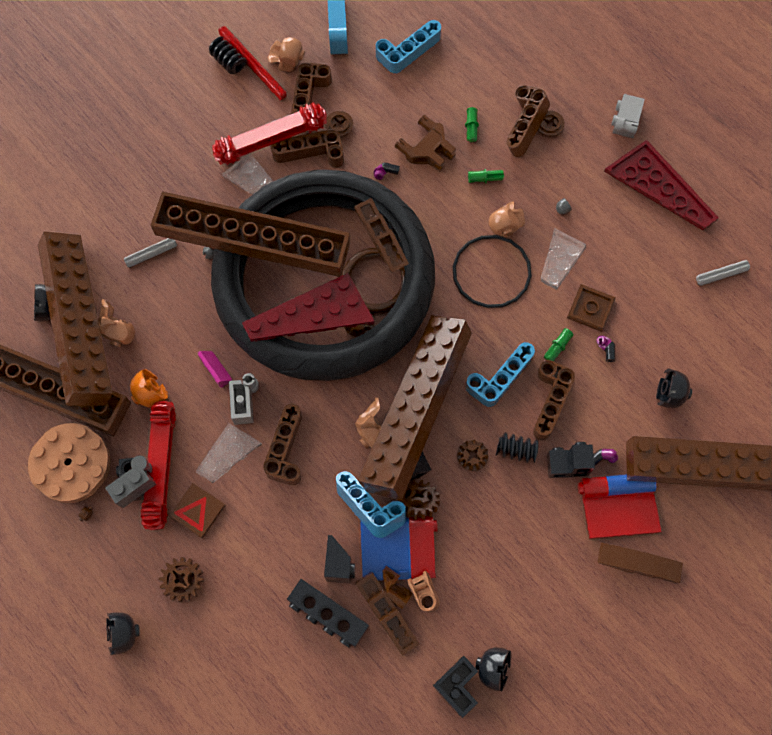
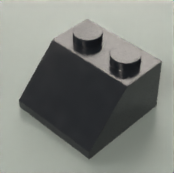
M328 535L324 578L326 582L351 584V579H355V563H352L351 557L332 535Z

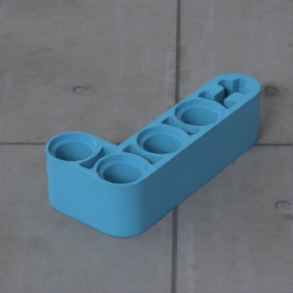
M328 0L331 55L348 54L345 0Z
M437 20L427 22L396 47L387 39L378 40L375 45L377 60L391 73L401 72L439 42L441 38L440 22Z
M528 342L520 344L490 381L478 373L470 374L466 381V391L487 407L494 406L532 361L535 353L534 346ZM528 352L521 360L522 353ZM509 365H516L518 370H511ZM504 379L506 381V384L501 385L497 382V380ZM476 381L480 386L472 387L470 382ZM492 393L495 398L488 399L485 394Z
M343 471L336 476L338 495L375 537H386L405 524L406 509L402 502L393 501L381 508L350 472Z

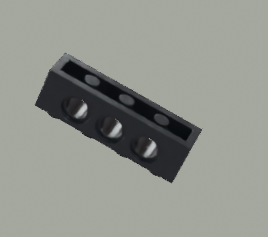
M303 579L299 580L287 598L290 602V608L297 613L302 610L307 614L306 619L315 625L317 622L324 626L322 630L333 636L335 633L341 637L339 642L348 648L351 645L356 648L369 628L367 623ZM308 598L316 600L315 606L311 609L305 607V601ZM327 609L333 612L332 618L330 620H323L321 617L322 612ZM342 621H347L350 624V628L346 632H341L338 629Z

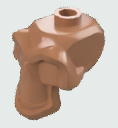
M287 37L284 38L282 43L277 40L274 42L267 59L271 63H280V71L292 72L298 66L300 60H303L305 50H303L301 41Z
M514 201L502 206L489 217V226L492 232L501 237L511 236L525 225L524 212L522 209H515Z
M102 299L98 319L102 337L109 339V344L121 347V344L129 345L135 338L134 326L130 322L126 323L125 320L121 319L118 321V318L113 317L114 307L106 299Z
M375 397V400L366 411L359 415L355 423L357 432L362 437L359 441L366 449L369 447L372 449L381 430V425H378L380 422L375 417L380 410L377 397Z

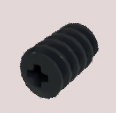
M223 37L216 38L210 44V55L228 73L237 74L246 66L247 59L243 58Z
M504 432L502 437H499L495 455L497 456L502 451L504 458L510 453L512 460L515 455H518V461L525 457L526 463H529L531 459L535 463L539 443L538 440H535L531 444L530 438L523 442L522 436L516 441L514 434L508 439L507 432Z

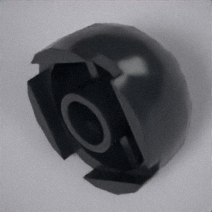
M35 284L34 321H49L51 318L45 284Z
M668 368L664 372L667 374L665 379L660 378L657 387L656 399L660 400L657 404L666 408H678L687 399L691 398L692 388L690 387L688 377L684 373Z
M123 612L107 613V641L112 643V647H108L110 655H118L129 651L135 644L136 637L140 636L139 625L134 624L133 618Z
M494 647L485 651L482 658L478 657L475 668L479 670V679L487 688L503 691L508 676H506L507 669L511 666V651L505 648Z

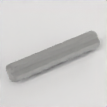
M167 238L125 257L124 261L127 267H132L176 247L177 243L175 240Z
M747 260L700 274L696 277V281L700 286L748 271L750 264Z

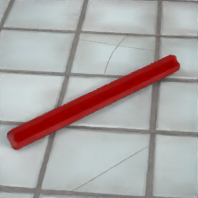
M226 26L219 28V35L224 40H227L243 58L247 59V65L279 100L286 98V91Z

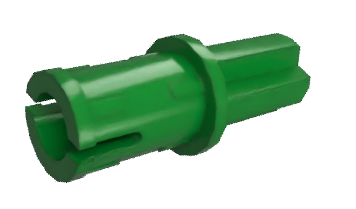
M470 107L466 111L467 122L465 127L467 128V141L472 143L477 141L479 123L477 122L478 109Z
M484 169L483 171H468V183H487V181L504 179L503 170L486 171Z
M567 328L563 329L562 333L556 340L552 341L551 347L545 353V360L554 361L561 351L565 350V346L574 336L572 331Z

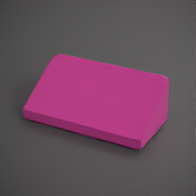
M212 351L198 352L200 360L219 387L222 388L229 381H232L231 376Z

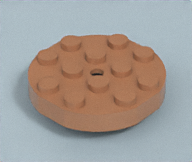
M76 423L55 426L46 431L32 447L28 459L29 477L33 485L53 501L60 503L83 501L92 496L107 479L111 464L109 449L105 441L87 426Z

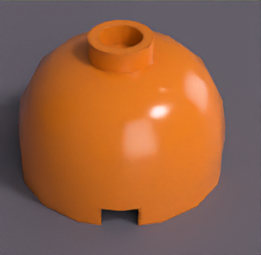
M147 369L139 371L133 377L130 383V392L132 394L131 399L135 404L151 408L155 402L165 401L168 398V392L163 383L159 386L156 382L158 379L156 375Z

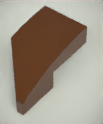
M386 566L382 571L386 594L396 605L403 609L413 593L398 583L397 580L400 575Z

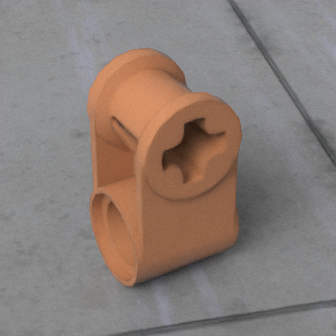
M424 571L422 575L414 579H407L420 609L428 612L436 611L439 608L440 600L429 573ZM427 597H432L433 605L430 608L425 606V599Z

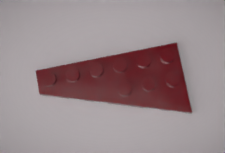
M648 140L639 144L604 170L605 173L703 231L719 218Z
M349 273L242 322L251 342L274 339L275 337L285 335L295 336V334L299 333L309 334L336 330L340 327L375 324Z

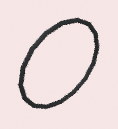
M484 235L468 241L457 252L453 263V280L460 293L470 302L486 308L504 307L516 302L527 291L532 277L530 260L523 248L513 240L498 235ZM497 238L509 242L521 251L527 262L528 278L524 289L514 299L503 304H485L472 299L462 290L457 280L456 265L460 254L470 244L481 239Z

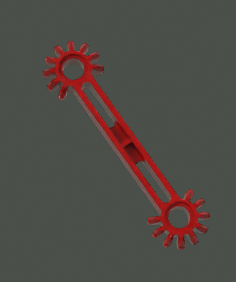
M312 102L310 105L306 104L305 107H300L299 112L231 138L228 135L226 138H223L221 136V140H215V144L212 145L214 159L220 165L225 163L228 166L229 163L234 164L235 161H240V157L300 133L306 131L309 133L312 131L317 132L319 128L323 129V125L327 123L326 111L320 104Z
M168 401L155 402L151 406L148 462L152 465V471L147 473L151 475L156 485L144 493V501L141 504L142 509L140 510L141 524L145 529L149 530L163 529L167 523V496L173 429L175 428V421H177L174 404Z

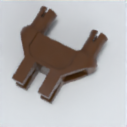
M423 115L419 119L418 124L429 133L416 146L412 147L400 138L394 147L406 155V160L410 163L429 164L440 172L444 168L443 163L445 160L438 154L441 153L452 160L456 155L454 153L456 148L445 140L443 125L435 123L426 115Z

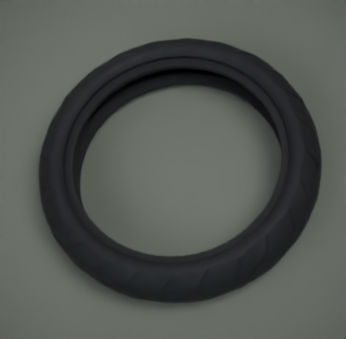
M312 170L282 177L263 186L239 206L240 209L284 218L299 210L312 207L331 206L355 211L354 206L372 198L379 213L382 214L389 229L395 235L409 264L404 266L405 278L402 290L393 308L379 324L361 336L329 345L305 344L283 336L251 342L242 325V322L256 316L246 302L243 287L244 271L249 256L215 249L211 272L213 299L221 322L237 345L251 358L275 372L302 380L322 381L346 379L361 375L385 363L400 352L414 337L429 310L435 288V260L427 233L421 221L396 193L373 179L339 170Z

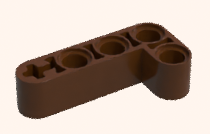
M302 63L298 67L291 114L299 112L300 107L311 104L314 87L324 88L331 85V68L328 65Z
M527 85L519 86L515 90V96L523 110L506 140L510 152L515 157H521L526 153L550 107V101L543 89Z
M334 129L290 137L271 145L272 157L278 163L327 154L329 165L334 168L341 167L344 163L340 135Z
M551 360L543 361L537 373L541 381L552 385L533 429V434L538 440L549 438L575 379L573 370ZM548 368L552 373L545 374L543 369ZM561 376L568 377L569 382L562 381ZM553 393H560L562 395V398H555ZM546 410H553L555 412V415L549 416L546 413ZM544 422H545V423H548V424H547V426H546V428H545V431H544V433H543V432H541V428H542V426H543V424H544Z
M291 403L284 407L263 466L268 478L288 485H297L302 477L298 466L287 462L302 420L300 408L296 404ZM293 412H295L296 415H293V416H292V418H291L292 424H291V423H290V416H289V414H292ZM284 429L291 430L288 436L281 435ZM278 447L285 448L282 454H276L275 450ZM277 465L278 470L276 472H268L270 466ZM296 471L297 475L295 478L289 479L287 478L288 472Z

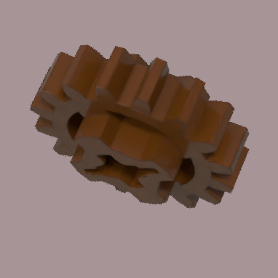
M412 480V484H408L402 500L397 499V501L405 505L407 518L413 515L414 520H417L418 516L425 520V515L432 517L433 512H438L440 493L436 492V487H430V482L425 485L423 480H420L419 483Z
M184 557L180 558V562L173 558L172 565L166 563L167 570L161 569L164 577H159L158 579L163 582L159 586L160 589H166L163 594L165 596L170 595V600L172 601L177 597L180 603H182L184 597L187 601H190V595L198 596L195 591L196 589L202 590L199 583L204 582V579L199 577L203 574V571L197 570L200 565L198 563L193 564V560L190 558L186 562ZM181 566L188 567V568H185L184 570H178V569H177L178 567H181ZM176 574L184 577L186 585L179 582V577ZM194 576V583H193V586H192L191 580H192V577ZM179 589L186 590L184 593H176L175 591Z

